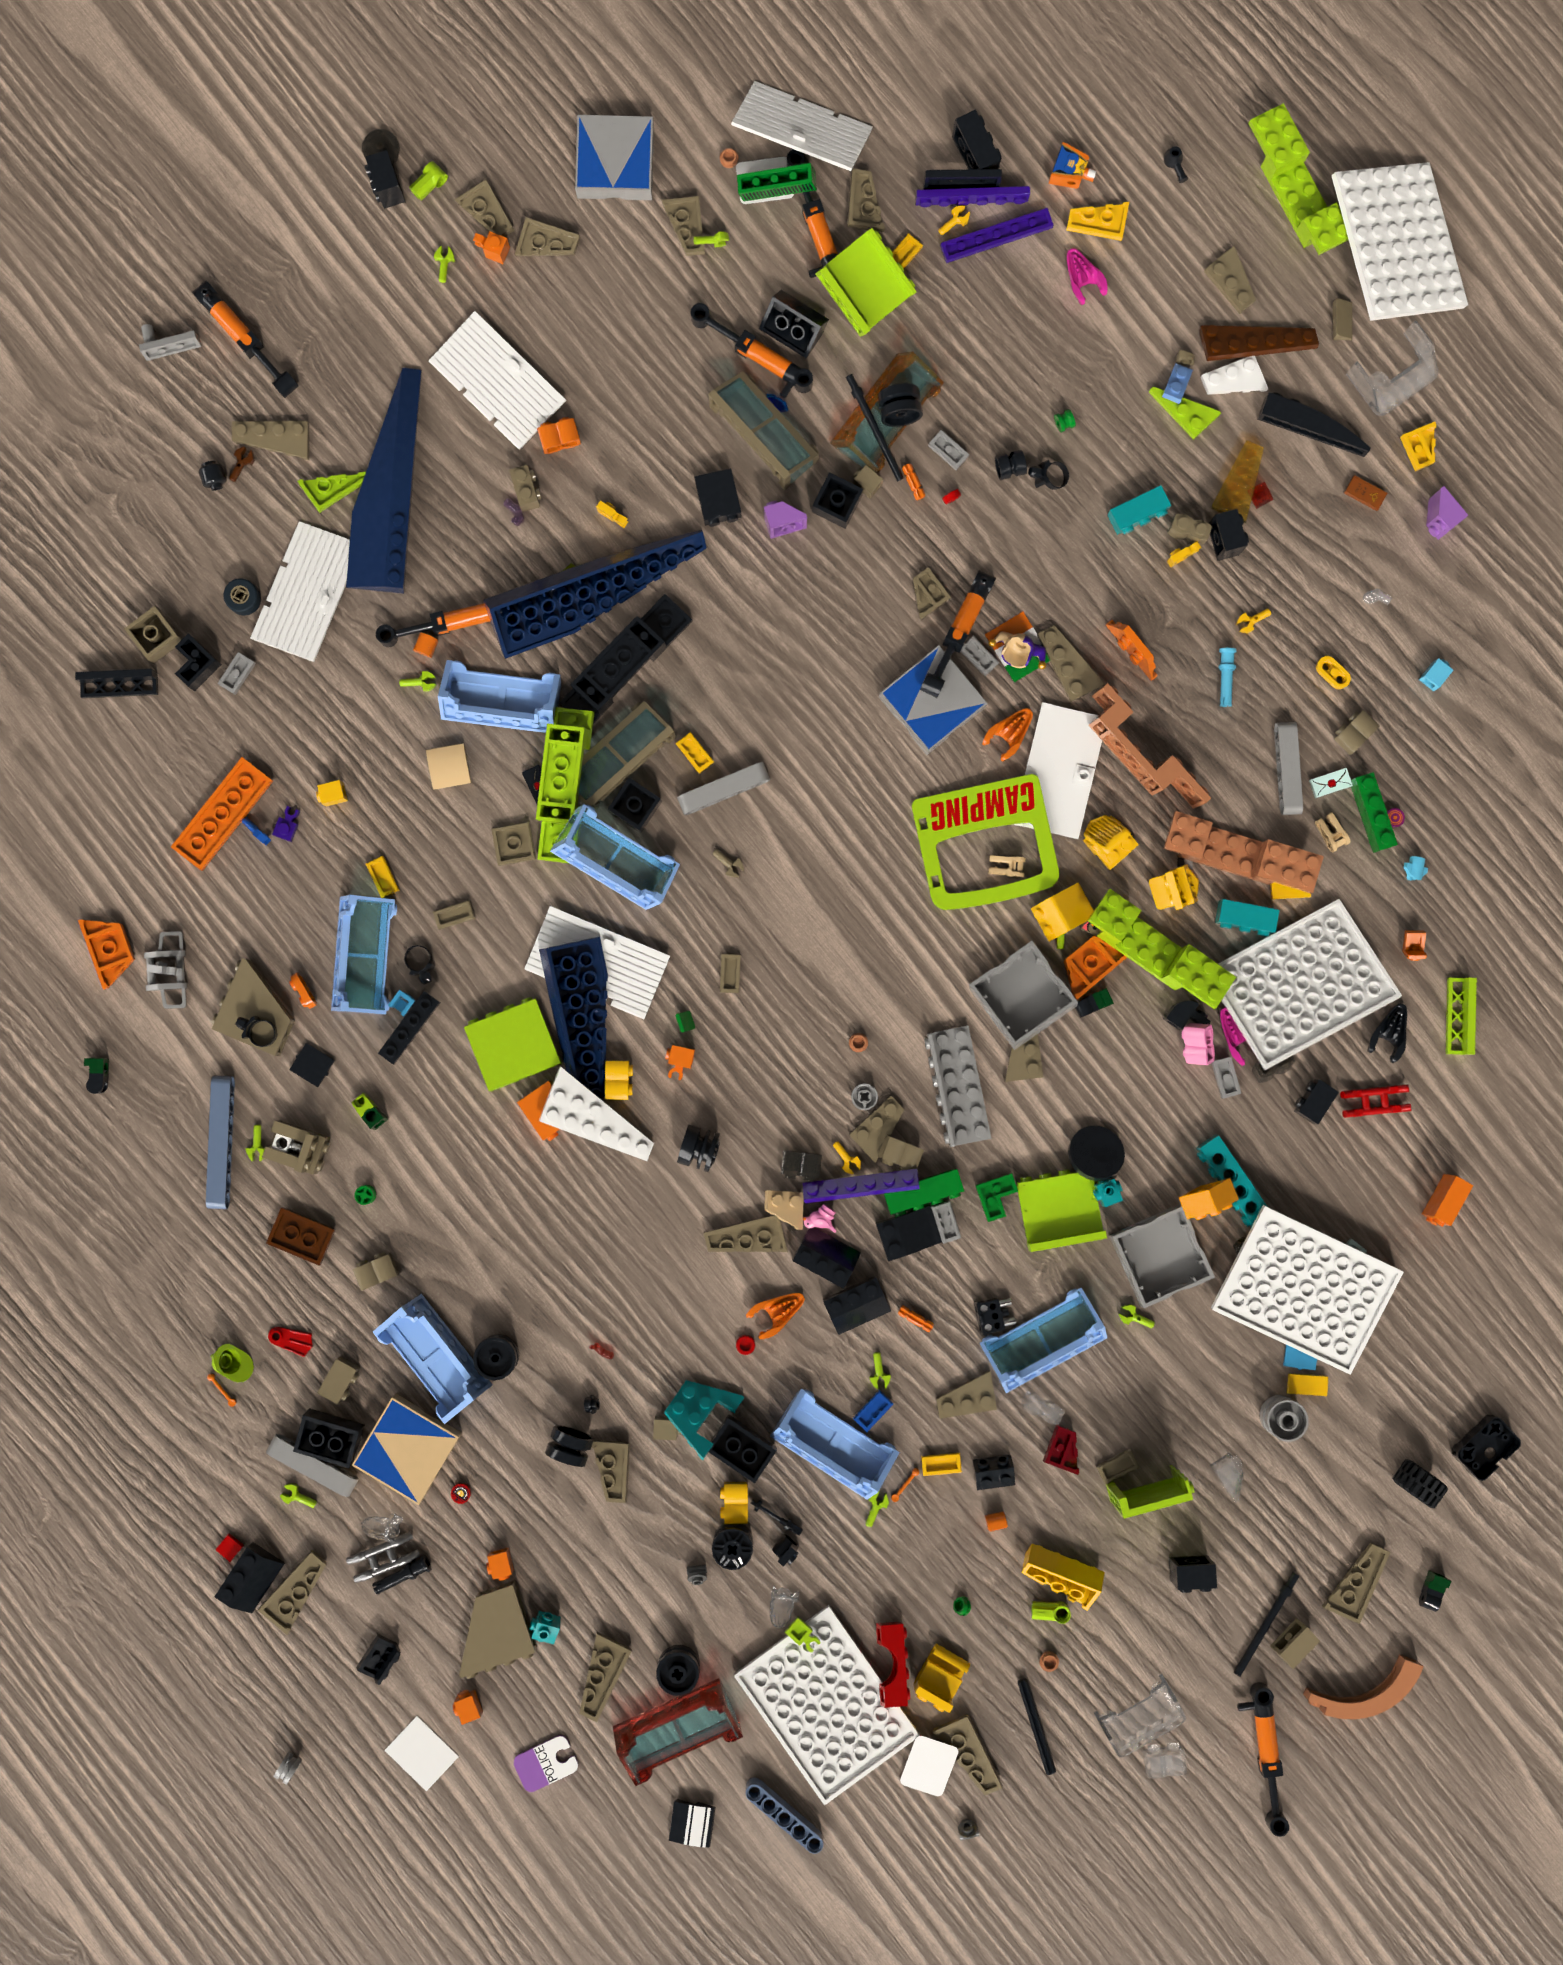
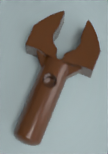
M245 447L237 449L234 453L238 462L229 476V479L233 482H236L245 465L249 464L252 466L255 461L254 453L251 450L248 456L243 458L247 450Z

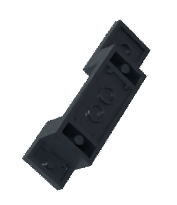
M664 594L641 619L636 616L570 684L572 690L559 703L567 709L593 711L594 724L614 703L612 698L650 659L654 662L693 620Z

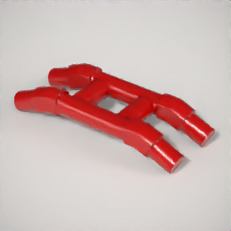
M1409 1084L1341 1091L1340 1096L1342 1099L1361 1097L1362 1108L1344 1110L1342 1115L1344 1118L1412 1111L1411 1104L1389 1105L1388 1094L1410 1092ZM1380 1095L1381 1106L1370 1107L1369 1096Z

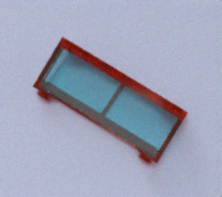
M720 1678L613 1726L617 1756L635 1786L647 1782L652 1776L653 1768L723 1737L726 1742H734L743 1737L740 1722Z

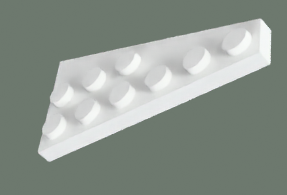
M559 1067L539 1121L647 1161L654 1143L567 1071Z

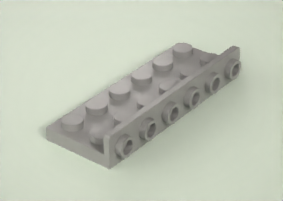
M969 1026L928 1033L927 1038H924L926 1050L930 1049L931 1057H928L929 1066L934 1068L935 1075L932 1076L934 1087L938 1088L939 1094L936 1095L937 1105L941 1106L943 1112L940 1113L941 1124H945L946 1132L943 1133L945 1143H949V1147L992 1139Z

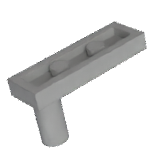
M145 324L141 327L144 343L139 344V348L146 361L202 347L200 339L194 330L156 340L152 325Z

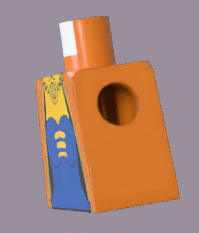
M1063 142L1049 184L1077 189L1082 179L1093 182L1096 170L1086 167L1089 160L1087 154Z

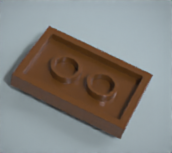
M282 1207L266 1244L320 1266L336 1229Z

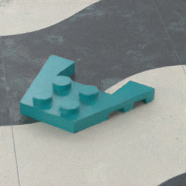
M686 1380L666 1408L664 1414L679 1433H682L688 1444L695 1449L700 1459L704 1460L713 1443L697 1433L717 1403L735 1413L744 1400V1396Z

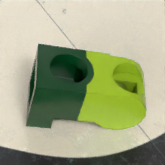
M364 1092L351 1102L357 1113L372 1130H377L389 1120Z

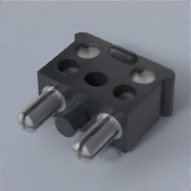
M997 1298L981 1302L974 1301L980 1334L987 1336L990 1333L1006 1330L1005 1326L1016 1324V1321H1014L1016 1320L1015 1317L1003 1320L1004 1316L1009 1315L1008 1309L1001 1310V1307L1012 1305V1302H1009L1012 1301L1010 1298L1000 1301Z

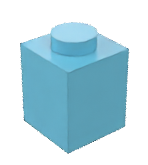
M1438 658L1431 663L1419 680L1432 691H1435L1441 687L1453 672V669L1447 661Z

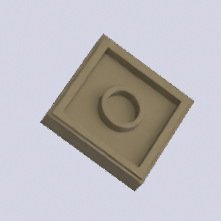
M529 821L491 828L498 866L536 860Z

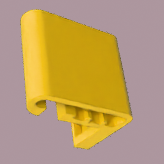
M1079 882L1030 908L1049 942L1087 922L1094 912Z
M936 1643L914 1680L913 1686L917 1694L916 1697L923 1702L928 1700L941 1712L945 1710L950 1713L953 1708L952 1699L962 1683L961 1678L964 1672H968L970 1663Z

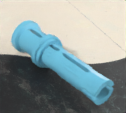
M1220 648L1221 664L1218 667L1221 671L1220 707H1232L1233 671L1236 669L1234 655L1237 649Z

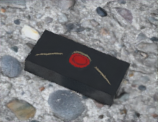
M540 765L522 772L536 804L538 803L541 778Z

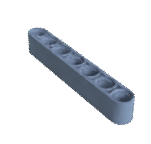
M213 1076L211 1079L206 1184L207 1209H228L230 1204L235 1079L233 1076Z

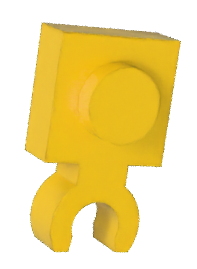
M600 500L596 506L597 511L612 522H616L619 526L625 528L628 524V519L617 513L615 506L611 503H604Z
M1197 541L1182 550L1178 548L1171 552V556L1167 560L1169 566L1173 567L1187 559L1190 555L1198 552L1201 549L1200 544Z

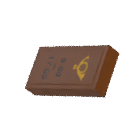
M1355 475L1344 494L1375 511L1379 510L1388 494Z

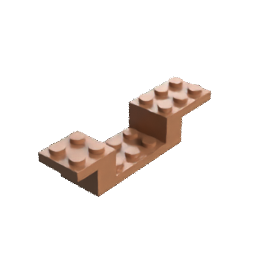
M1107 683L1092 695L1104 711L1089 724V727L1152 796L1163 791L1171 784L1193 809L1207 803L1211 799L1208 795V790L1197 783L1196 777L1191 772H1187L1179 758L1172 755L1154 767L1152 761L1140 753V748L1128 740V735L1123 730H1119L1118 726L1133 711L1131 705L1118 695V691L1114 686Z
M1178 811L1174 812L1163 849L1178 853L1177 857L1268 885L1278 883L1310 894L1314 892L1324 856L1269 839L1261 842L1212 827L1213 822Z

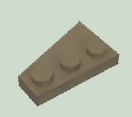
M890 1096L849 1134L875 1163L879 1158L878 1154L885 1136H891L904 1109Z
M989 1370L962 1386L956 1387L937 1397L939 1419L997 1410L991 1371Z

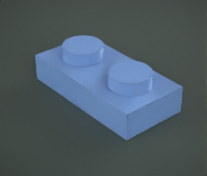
M1175 363L1162 397L1180 404L1193 370Z

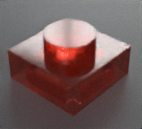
M1265 482L1247 491L1256 509L1274 500Z

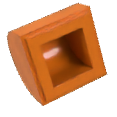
M420 632L413 651L432 658L438 640Z
M1004 1511L985 1515L988 1531L991 1532L1008 1527Z

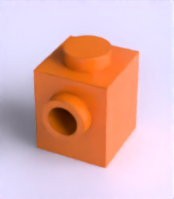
M509 1547L490 1552L487 1556L488 1563H486L488 1574H492L493 1580L498 1578L499 1581L510 1578V1575L514 1572V1566Z
M464 1690L458 1693L453 1704V1711L456 1716H459L461 1724L479 1719L483 1710L476 1691L469 1692V1690Z

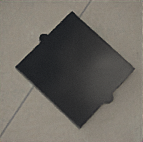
M306 1043L299 1055H296V1060L289 1070L314 1086L319 1087L325 1076L329 1075L328 1071L335 1060Z

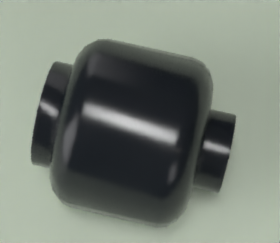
M214 460L201 464L202 467L198 472L203 486L211 488L212 491L222 489V485L227 481L223 466Z

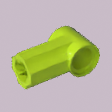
M431 161L423 169V174L409 188L422 201L435 187L439 188L444 185L448 175L434 161Z
M1032 1601V1619L1057 1621L1061 1624L1067 1623L1070 1620L1071 1612L1067 1603L1063 1601L1056 1603ZM1061 1608L1067 1611L1064 1616H1058L1056 1612Z

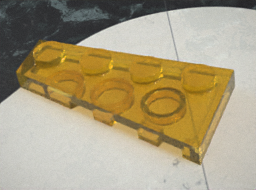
M1246 440L1211 509L1220 513L1238 509L1244 523L1247 522L1264 447Z

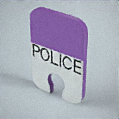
M558 1735L515 1757L514 1767L526 1791L534 1792L577 1770L578 1761L575 1755L569 1757L565 1762H560L556 1757L557 1751L570 1747V1743L565 1736Z

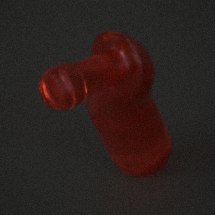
M599 1343L589 1346L590 1350L594 1349L604 1358L610 1360L614 1358V1353L605 1350Z

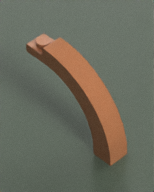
M1399 1654L1396 1664L1388 1677L1369 1692L1353 1697H1335L1305 1688L1303 1695L1309 1704L1320 1707L1319 1709L1326 1716L1339 1719L1368 1718L1385 1712L1399 1703L1414 1687L1424 1666L1417 1660Z

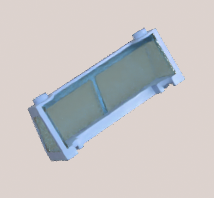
M583 804L576 808L550 852L645 910L661 904L680 864L670 855L657 856L596 818L597 813L592 806Z
M357 895L340 897L331 1011L386 1014L390 1006L388 1004L390 1001L384 994L390 919L397 913L395 899Z
M1075 1288L1067 1293L1064 1302L999 1337L988 1335L979 1344L1004 1391L1008 1393L1107 1339L1105 1326L1083 1289L1079 1288L1077 1290Z

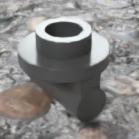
M706 1565L687 1567L688 1581L693 1585H701L707 1580Z
M964 1820L959 1824L960 1841L979 1836L978 1827L974 1821Z

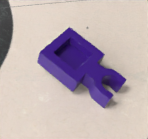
M286 806L285 818H278L272 835L292 842L298 824L294 823V819L299 816L300 811L296 809L295 813L290 815L291 807Z

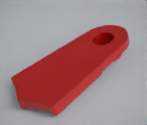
M274 1327L268 1333V1339L272 1344L302 1357H305L313 1347L312 1333L282 1327ZM274 1333H278L280 1338L275 1339Z

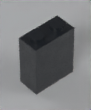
M731 468L694 476L705 526L714 527L719 525L720 522L728 521L731 523L742 518Z

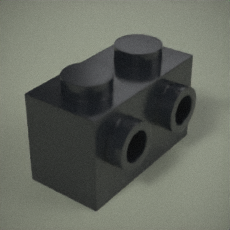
M1315 1079L1306 1086L1305 1090L1307 1092L1305 1095L1297 1100L1294 1112L1312 1124H1319L1339 1092L1320 1079Z

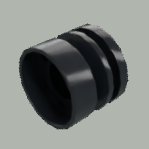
M688 1124L677 1163L690 1166L692 1160L696 1159V1169H700L703 1161L706 1162L704 1171L709 1172V1169L715 1162L720 1146V1133L715 1132L713 1140H710V1130L706 1132L704 1137H700L701 1128Z
M744 1524L721 1525L716 1530L712 1543V1554L716 1563L728 1570L744 1567L751 1559L753 1553V1536L749 1528ZM729 1545H736V1551L733 1549L729 1550Z

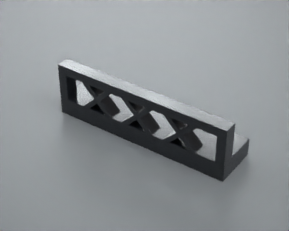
M153 669L75 672V680L80 682V697L82 699L158 695V672ZM146 680H152L153 690L145 691L141 685ZM127 681H132L136 686L131 691L126 692L122 686ZM108 682H113L117 686L112 692H106L103 689ZM86 683H94L98 687L93 693H86Z

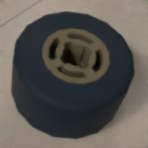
M243 578L234 579L224 589V601L227 607L236 614L242 616L250 615L260 607L261 593L249 580Z

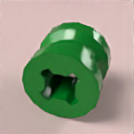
M1070 409L1065 410L1062 414L1057 413L1054 415V421L1060 433L1064 432L1066 428H1074L1076 426Z
M364 1185L356 1189L354 1197L357 1203L367 1205L375 1201L377 1193L374 1187Z

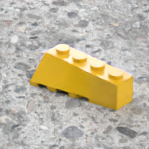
M1033 1543L1025 1553L1021 1572L1042 1585L1047 1583L1050 1585L1051 1590L1056 1593H1064L1071 1602L1077 1601L1081 1603L1082 1608L1087 1611L1102 1592L1105 1572L1098 1570L1096 1567L1088 1566L1078 1560L1070 1559L1058 1552L1050 1551Z

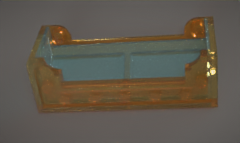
M913 351L896 354L864 397L889 449L906 426L889 427L882 423L878 393L882 389L895 384H914L919 388V402L923 405L927 398H934L940 393V387L944 383ZM858 405L831 440L830 444L860 467L864 468L867 465L876 473L882 470L885 465L884 454Z

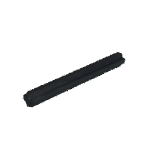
M1026 1678L1020 1679L1017 1683L1047 1775L1055 1774V1765L1028 1680Z

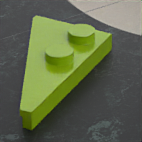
M1152 387L1149 390L1153 398L1193 440L1221 415V412L1183 397L1180 404L1162 397L1164 393L1162 389Z
M358 472V474L347 476L346 474L334 475L328 478L317 477L314 480L305 481L300 479L297 482L317 511L321 513L362 485L366 472Z

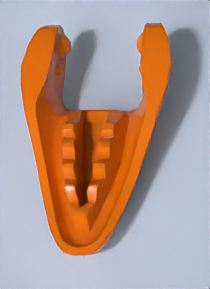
M1025 708L998 722L988 730L982 744L984 746L989 745L990 739L994 735L1000 736L1010 746L1006 753L1001 754L1000 760L1003 762L1010 758L1019 749L1031 723L1033 712Z
M792 1293L766 1300L754 1305L745 1316L752 1318L761 1309L767 1311L772 1319L773 1326L765 1332L761 1331L758 1336L759 1339H767L775 1336L803 1305L805 1298L801 1293Z

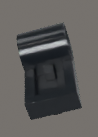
M785 1534L772 1548V1551L779 1557L778 1562L784 1567L786 1563L790 1565L797 1558L799 1545Z

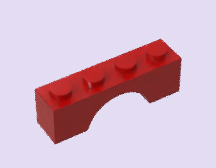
M901 1622L876 1623L877 1644L887 1648L893 1659V1669L890 1676L883 1683L879 1684L880 1705L885 1708L908 1706L910 1690L907 1688L909 1670L906 1667L905 1660L908 1659V1650L904 1639L907 1638L906 1627Z

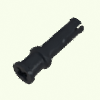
M422 1555L421 1559L413 1563L409 1562L405 1565V1568L372 1584L375 1587L373 1588L374 1592L379 1595L408 1579L414 1580L418 1575L430 1572L432 1568L426 1555Z

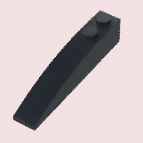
M1269 392L1264 399L1257 420L1365 457L1371 447L1342 424L1322 412L1301 404L1299 400L1284 398L1276 392Z

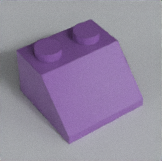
M1445 486L1437 491L1428 501L1426 526L1429 528V533L1438 540L1468 516Z
M772 501L767 503V506H764V519L770 539L807 528V515L785 502Z

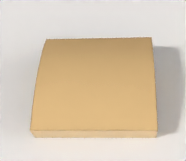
M464 743L426 750L433 790L471 783Z

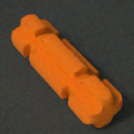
M906 464L902 467V471L906 475V480L911 490L914 491L915 499L921 500L925 497V492L923 488L921 489L916 473L913 472L912 464Z
M904 1305L898 1311L900 1316L906 1317L908 1321L918 1327H923L922 1329L930 1332L934 1326L933 1322L928 1319L926 1321L923 1316L912 1310L910 1311Z

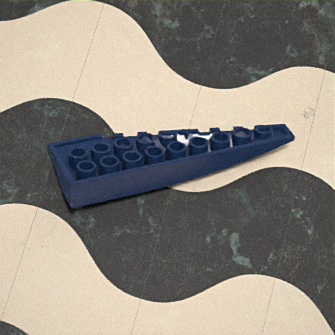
M600 937L539 949L566 1071L604 1102V1061L606 1060L607 1031L605 1028V1019L607 1018L606 981H608V973Z

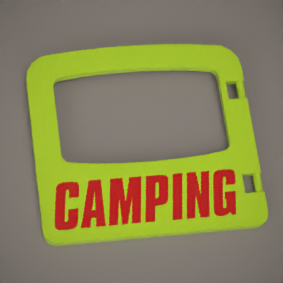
M1029 774L914 800L912 803V811L933 904L937 908L953 910L1002 902L1051 888L1057 882L1059 868L1041 785L1036 775ZM926 818L928 829L921 830L919 819ZM1024 823L1033 825L1042 864L1041 874L988 889L963 893L946 892L936 850L939 842L967 833L1000 826ZM933 876H938L939 887L933 886Z

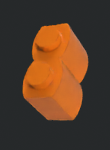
M563 417L557 423L551 424V422H546L537 428L544 454L555 453L581 444L574 418Z

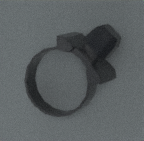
M1047 460L1038 464V466L1030 467L1028 475L1035 479L1036 488L1046 485L1052 490H1057L1064 487L1069 480L1068 469L1061 462L1051 463ZM1051 464L1058 466L1063 472L1064 480L1060 487L1054 486L1047 477V469Z
M419 945L412 946L406 951L404 957L406 966L412 970L409 974L413 976L420 974V981L424 985L432 982V977L428 970L435 967L432 964V954L425 948L429 953L430 961L425 968L415 971L409 967L407 955L415 947H425Z
M253 1016L250 1020L239 1017L235 1023L238 1028L244 1030L242 1038H249L256 1046L268 1047L277 1038L275 1025L270 1021L260 1020L258 1016ZM261 1021L268 1022L274 1029L273 1040L264 1046L254 1042L251 1032L253 1026Z

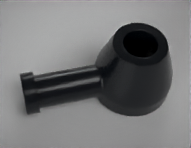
M1174 146L1165 153L1164 163L1167 167L1175 169L1179 183H1183L1188 180L1181 166L1183 153L1179 147Z

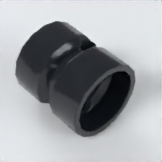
M1022 450L1013 451L1010 453V456L1006 453L995 456V466L999 480L1009 479L1012 474L1016 477L1027 474L1026 459Z

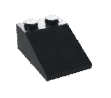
M930 1205L875 1223L888 1262L942 1243Z

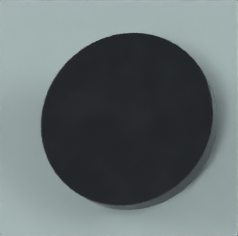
M1087 1126L1073 1136L1068 1147V1156L1072 1167L1081 1176L1093 1181H1103L1112 1178L1121 1169L1125 1159V1151L1121 1140L1111 1130L1102 1126Z

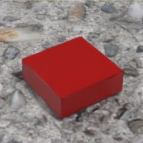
M229 1533L215 1550L231 1562L244 1545Z

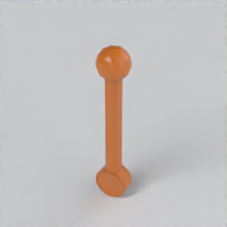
M209 1374L207 1379L212 1381L228 1400V1405L231 1407L235 1406L237 1403L236 1399L231 1398L216 1381L214 1374Z
M914 1468L912 1474L898 1492L892 1494L891 1499L893 1502L899 1500V1495L911 1480L919 1475V1469Z

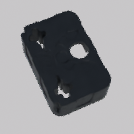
M1486 1415L1452 1447L1454 1451L1452 1455L1471 1476L1483 1481L1499 1468L1496 1465L1498 1461L1502 1458L1507 1460L1519 1449L1521 1440L1502 1419L1494 1415ZM1490 1447L1495 1450L1494 1457L1486 1458L1485 1450ZM1463 1450H1466V1454H1467V1455H1466L1465 1457H1464Z

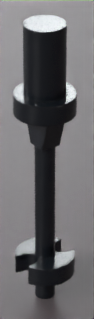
M753 1500L750 1504L755 1506L754 1511L762 1510L778 1520L784 1526L783 1529L786 1531L789 1529L800 1536L803 1529L792 1523L790 1518L786 1520L761 1506V1500L757 1503Z

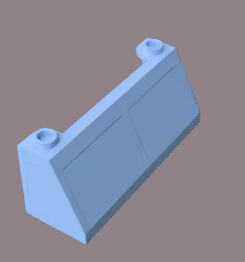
M447 660L438 693L441 720L546 733L547 724H554L555 707L559 706L561 676L560 674L550 672L544 674L541 680L467 670L461 661Z
M422 1294L398 1309L373 1331L379 1342L386 1345L393 1344L439 1403L435 1410L438 1418L444 1424L493 1385L490 1380L479 1375L474 1367L472 1357Z
M801 1388L773 1429L770 1437L868 1500L879 1492L900 1452L895 1450V1446L890 1443L878 1444L815 1403L814 1394L809 1390Z

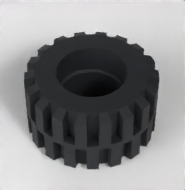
M1409 1459L1404 1460L1392 1478L1405 1491L1434 1509L1448 1491L1447 1486Z

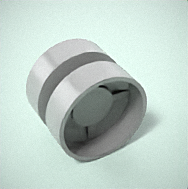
M1272 1396L1262 1404L1259 1416L1262 1426L1267 1432L1281 1441H1295L1301 1438L1308 1428L1309 1419L1306 1410L1302 1405L1287 1396Z

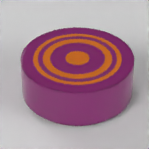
M1393 808L1387 811L1392 828L1399 827L1404 823L1405 815L1400 809Z

